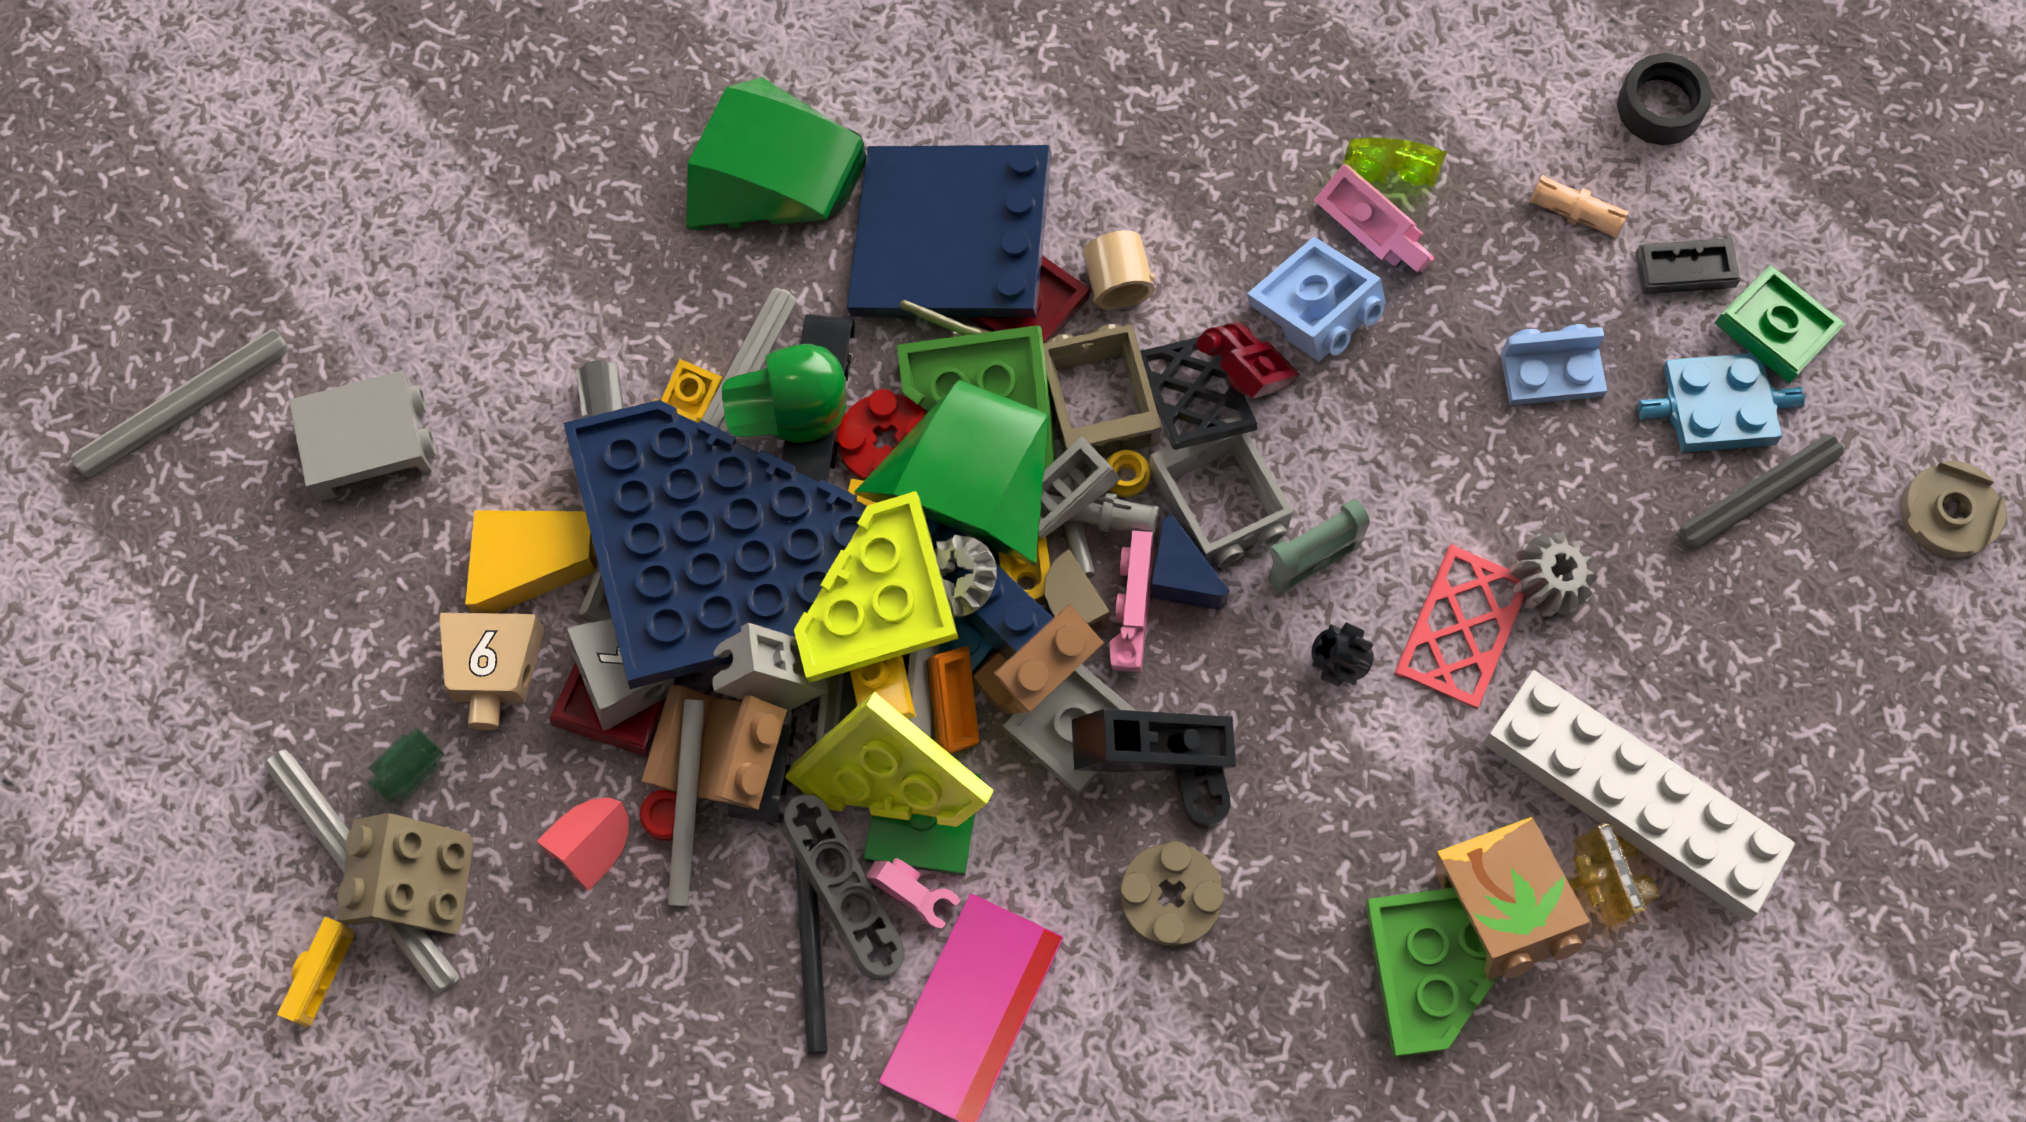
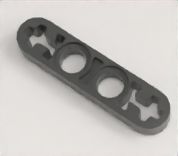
M804 794L795 797L788 803L781 818V827L787 841L857 968L864 976L872 980L889 978L900 968L904 960L905 949L901 938L825 803L814 795ZM798 809H802L806 815L814 812L817 816L812 828L818 840L825 833L830 837V839L820 841L811 851H807L805 847L813 839L808 828L805 825L796 827L793 824L798 816ZM826 851L838 854L843 860V873L834 878L825 877L817 870V856ZM858 896L867 903L869 912L866 920L860 923H852L845 919L841 912V903L846 897ZM874 922H877L881 928L875 930L871 935L879 948L889 946L893 952L887 959L888 967H884L880 961L871 963L868 960V955L872 952L873 946L867 935L860 942L854 936L865 932Z

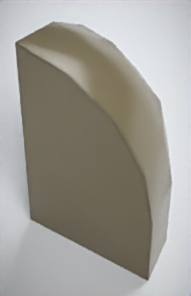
M1067 549L1054 560L1046 575L1045 596L1050 610L1056 616L1068 604H1071L1093 631L1099 634L1109 628V610L1070 549Z

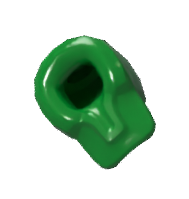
M814 344L792 345L775 350L765 355L767 367L763 370L728 378L722 385V401L727 428L736 437L774 435L780 440L792 443L811 442L831 434L840 425L846 410V377L840 361L825 347Z

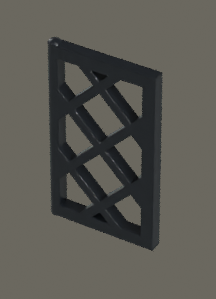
M1198 337L1140 351L1157 413L1174 450L1257 430L1256 419L1245 396L1237 392L1230 385L1227 379L1228 374L1219 365L1223 358L1217 355L1213 356L1214 358L1211 362L1191 357L1193 351L1198 350L1196 345ZM1163 359L1171 363L1160 374L1151 371L1148 362ZM1182 366L1202 372L1193 384L1173 378ZM1212 376L1224 379L1228 390L1223 394L1204 388V386ZM1165 387L1185 393L1175 406L1164 402L1161 391ZM1196 397L1216 403L1207 416L1187 410ZM1227 407L1238 410L1242 420L1230 423L1218 419ZM1180 419L1199 427L1193 432L1178 435L1174 424Z

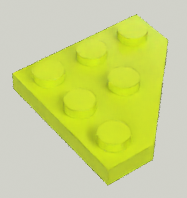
M916 491L866 507L857 522L859 527L846 549L840 551L820 584L822 589L808 613H803L794 628L805 676L810 683L958 639L921 501Z
M875 692L795 761L785 776L786 779L806 795H814L821 799L830 810L843 811L846 805L868 807L871 815L909 820L912 814L934 816L937 818L938 824L958 827L985 806L994 791Z

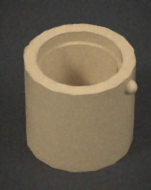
M1125 230L1110 232L1091 240L1084 247L1082 253L1094 295L1092 302L1097 304L1099 308L1111 310L1140 304L1153 295L1155 291L1153 282L1155 275L1150 271L1140 234Z

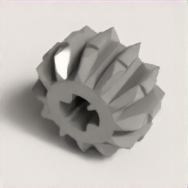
M1564 532L1554 533L1550 537L1544 533L1536 535L1530 539L1529 544H1524L1518 548L1514 555L1518 562L1511 566L1508 573L1520 580L1519 583L1514 585L1512 592L1525 593L1527 596L1525 608L1532 609L1538 605L1542 617L1552 616L1555 613L1561 616L1572 613L1577 609L1578 605H1582L1590 599L1593 593L1589 586L1593 585L1599 576L1587 569V566L1592 564L1594 557H1583L1579 552L1582 540L1573 541L1568 544Z

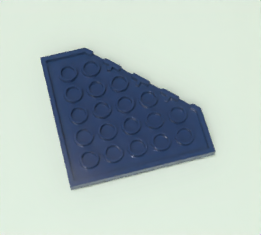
M661 400L564 423L630 689L732 663V653L726 658L714 656V651L721 642L741 632V626L747 623L795 637L794 628L803 613H808L822 589L820 584L841 550L844 551L859 527L857 522L867 505L858 502L856 495L823 479L817 482L797 472L796 466L766 451L761 450L758 453L738 443L735 436L704 421L697 423L678 414L677 408Z

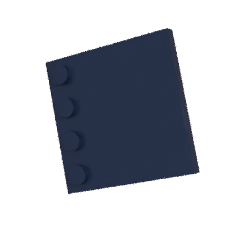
M868 146L847 304L850 316L918 317L900 307V302L907 300L946 317L1036 318L1052 158L1050 146Z

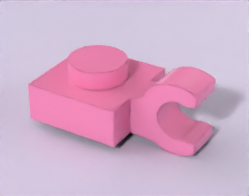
M895 858L892 863L889 861H875L866 874L870 883L899 903L914 910L928 926L934 928L944 927L946 923L935 916L933 907L939 899H943L952 906H957L960 899L954 892L948 889H927L917 882L921 874L900 859Z

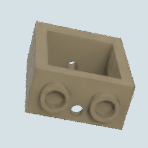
M1107 324L1095 329L1093 333L1075 337L1070 334H1062L1049 339L1047 343L1043 344L1050 405L1063 452L1081 436L1102 457L1110 456L1121 450H1137L1159 445L1161 424L1133 324L1121 327L1117 324ZM1122 356L1138 414L1072 429L1056 370Z

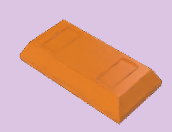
M962 646L930 656L927 659L936 743L949 754L978 745L980 740L969 646Z

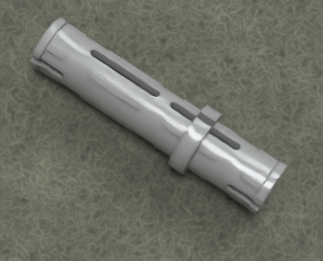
M1055 487L1047 492L1057 505L1065 499ZM1107 493L1106 496H1100L1069 520L1099 526V530L1110 533L1111 529L1128 532L1144 531L1152 532L1154 537L1160 507L1117 499V494ZM1041 502V514L1047 516L1050 510Z

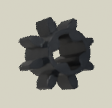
M1347 622L1342 628L1331 624L1329 629L1322 631L1316 637L1311 651L1314 661L1312 666L1323 670L1320 679L1340 687L1343 681L1355 685L1357 680L1368 674L1373 665L1374 654L1372 650L1373 643L1363 639L1365 630Z

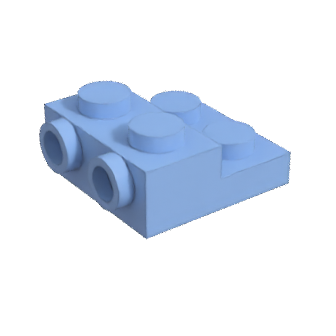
M1316 237L1311 238L1247 293L1251 307L1283 327L1286 340L1318 362L1329 353L1332 355L1342 353L1350 342L1351 334L1362 324L1367 326L1375 324L1382 316L1384 305L1386 304L1381 278Z

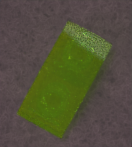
M1384 137L1357 138L1350 140L1343 164L1349 165L1369 183L1375 180L1385 184L1390 171L1394 170L1399 172L1400 177L1407 183L1412 185H1423L1426 183L1434 187L1448 152L1433 146L1403 139Z

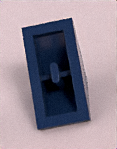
M1170 514L1163 520L1150 598L1216 610L1221 609L1227 604L1230 590L1175 517Z

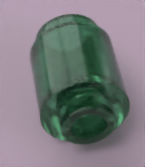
M415 727L407 736L402 733L368 767V770L374 775L368 784L389 803L397 796L405 803L440 768L436 763L445 754Z

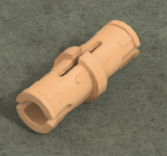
M1544 175L1541 176L1529 202L1568 218L1567 222L1572 225H1576L1578 222L1615 239L1629 213L1627 210L1612 206L1590 196L1591 191L1582 188L1580 192L1557 183Z

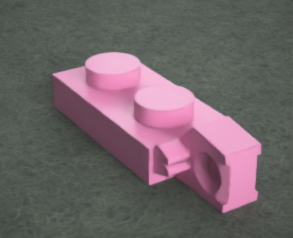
M1343 164L1314 199L1318 205L1381 260H1387L1393 266H1397L1403 260L1416 272L1421 271L1422 273L1434 261L1435 257L1417 242L1423 235L1415 227L1417 224L1349 165Z
M1132 531L1131 547H1122L1120 575L1127 576L1128 580L1126 594L1118 593L1116 601V623H1123V627L1120 628L1121 633L1110 641L1111 667L1115 671L1142 672L1155 550L1152 532Z

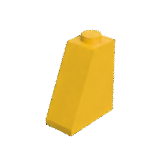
M474 510L465 602L472 613L495 614L593 574L597 567V556L586 512Z

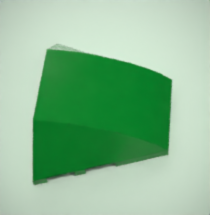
M762 77L726 87L687 163L686 228L689 230H703V226L727 224L730 229L742 228L744 222L769 220L772 225L827 220L863 145L861 137Z
M958 380L854 491L855 495L878 503L916 491L926 518L989 542L991 549L1036 566L1049 414Z

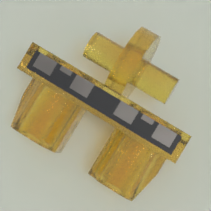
M1611 822L1597 825L1590 832L1572 840L1578 854L1573 860L1580 876L1568 882L1574 893L1586 890L1592 907L1599 906L1607 927L1622 923L1646 911L1645 906L1659 898V893L1651 877L1647 874L1633 877L1626 860L1638 855V848L1615 834Z

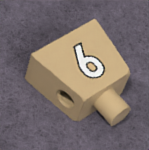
M440 613L446 692L455 702H470L468 727L477 730L498 729L501 703H525L543 638L544 627L535 614Z

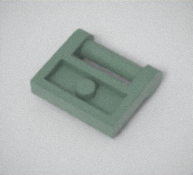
M1355 498L1341 506V512L1289 543L1282 540L1269 548L1273 565L1268 579L1278 594L1285 592L1361 547L1370 524V519L1360 501Z

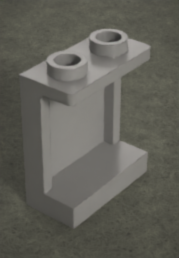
M403 370L289 399L305 485L318 502L338 497L336 491L338 486L394 471L418 467L422 474L432 472L429 457L437 455L436 445L430 428H422L420 414L427 412L426 400L421 386H413Z

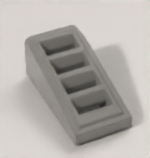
M1082 436L1045 469L1041 502L1050 510V513L1045 518L1040 517L1038 534L1042 539L1106 493L1121 479L1115 470ZM1085 464L1094 472L1088 478L1078 470ZM1069 476L1080 485L1073 492L1063 482ZM1054 487L1065 498L1059 505L1047 494Z

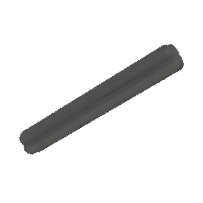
M1826 434L1684 523L1677 531L1680 540L1689 550L1699 548L1839 460L1840 456L1844 454L1843 445L1838 442L1834 435Z

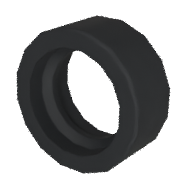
M1670 53L1649 55L1635 63L1627 74L1619 91L1617 109L1620 119L1631 134L1643 141L1658 145L1680 143L1692 136L1703 121L1710 108L1712 89L1709 79L1702 69L1684 56ZM1659 79L1672 82L1682 88L1688 95L1691 102L1690 110L1682 117L1667 118L1658 116L1647 110L1639 100L1638 89L1646 81Z

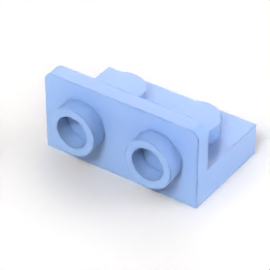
M1576 324L1564 327L1560 331L1540 333L1537 329H1525L1509 336L1500 354L1510 405L1604 397L1607 393V386L1599 346L1604 339L1603 328H1587L1585 325Z

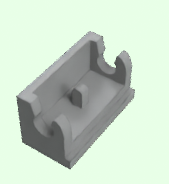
M747 623L741 626V632L721 642L714 651V656L726 658L731 653L733 654L731 666L727 670H721L712 678L714 692L743 699V695H751L786 709L787 712L828 692L826 678L811 683L806 679L796 637Z

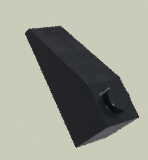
M1101 709L1071 719L1074 770L1137 772L1236 767L1232 716Z

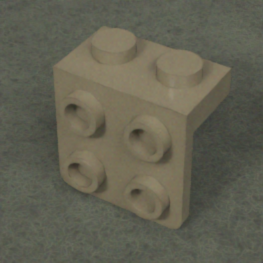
M391 813L354 819L352 829L346 839V851L348 854L344 879L337 893L339 904L337 921L351 925L386 921L446 935L457 933L462 924L473 848L472 837L465 832Z

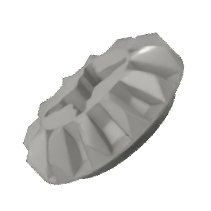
M954 534V537L947 541H936L937 548L934 552L941 577L953 572L955 563H957L958 567L973 573L965 574V577L958 578L956 587L954 583L942 579L952 616L969 615L981 608L993 592L997 576L994 557L982 542L974 538Z

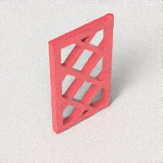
M1449 545L1394 674L1397 677L1408 678L1478 709L1526 596L1524 592L1515 593L1511 605L1499 609L1488 583L1503 578L1517 584L1520 580L1509 574V569L1460 549L1456 545ZM1456 558L1470 564L1477 579L1451 588L1447 575L1454 559ZM1482 570L1487 571V572H1489V573H1491V574H1490V575H1487V576H1484V573H1483ZM1480 586L1492 612L1465 620L1455 595ZM1447 598L1458 624L1432 632L1427 622L1435 603ZM1495 619L1500 629L1492 650L1480 654L1469 628ZM1462 631L1473 657L1446 665L1436 639ZM1428 643L1439 669L1423 674L1408 667L1416 647ZM1476 664L1481 676L1473 695L1456 688L1450 673ZM1443 676L1445 683L1435 678Z

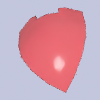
M609 797L591 799L573 807L559 818L536 842L552 859L557 858L572 873V877L589 891L611 869L623 852L629 834L628 814L622 801Z

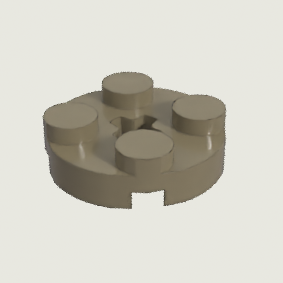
M1961 461L1940 462L1935 467L1924 469L1907 485L1901 500L1903 526L1909 537L1916 540L1925 550L1951 559L1973 557L1994 542L2005 526L2007 507L2003 496L1999 499L1996 491L1991 487L1994 483L1991 477L1978 467ZM1950 500L1956 501L1958 503L1957 510L1964 513V518L1957 517L1953 519L1944 512L1942 505H1947Z
M1179 841L1155 845L1138 854L1127 867L1120 888L1122 912L1129 926L1144 940L1166 947L1187 946L1203 938L1215 925L1224 900L1221 878L1212 862L1198 850L1190 848ZM1165 882L1172 887L1179 883L1184 888L1180 896L1184 904L1178 908L1172 903L1165 906L1161 905L1158 899L1162 896L1163 892L1159 886Z

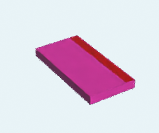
M970 893L878 1083L956 1122H978L1064 937Z

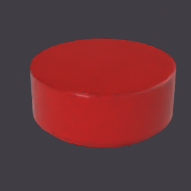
M664 789L654 791L645 798L641 805L639 813L641 825L654 839L660 841L673 840L676 792Z

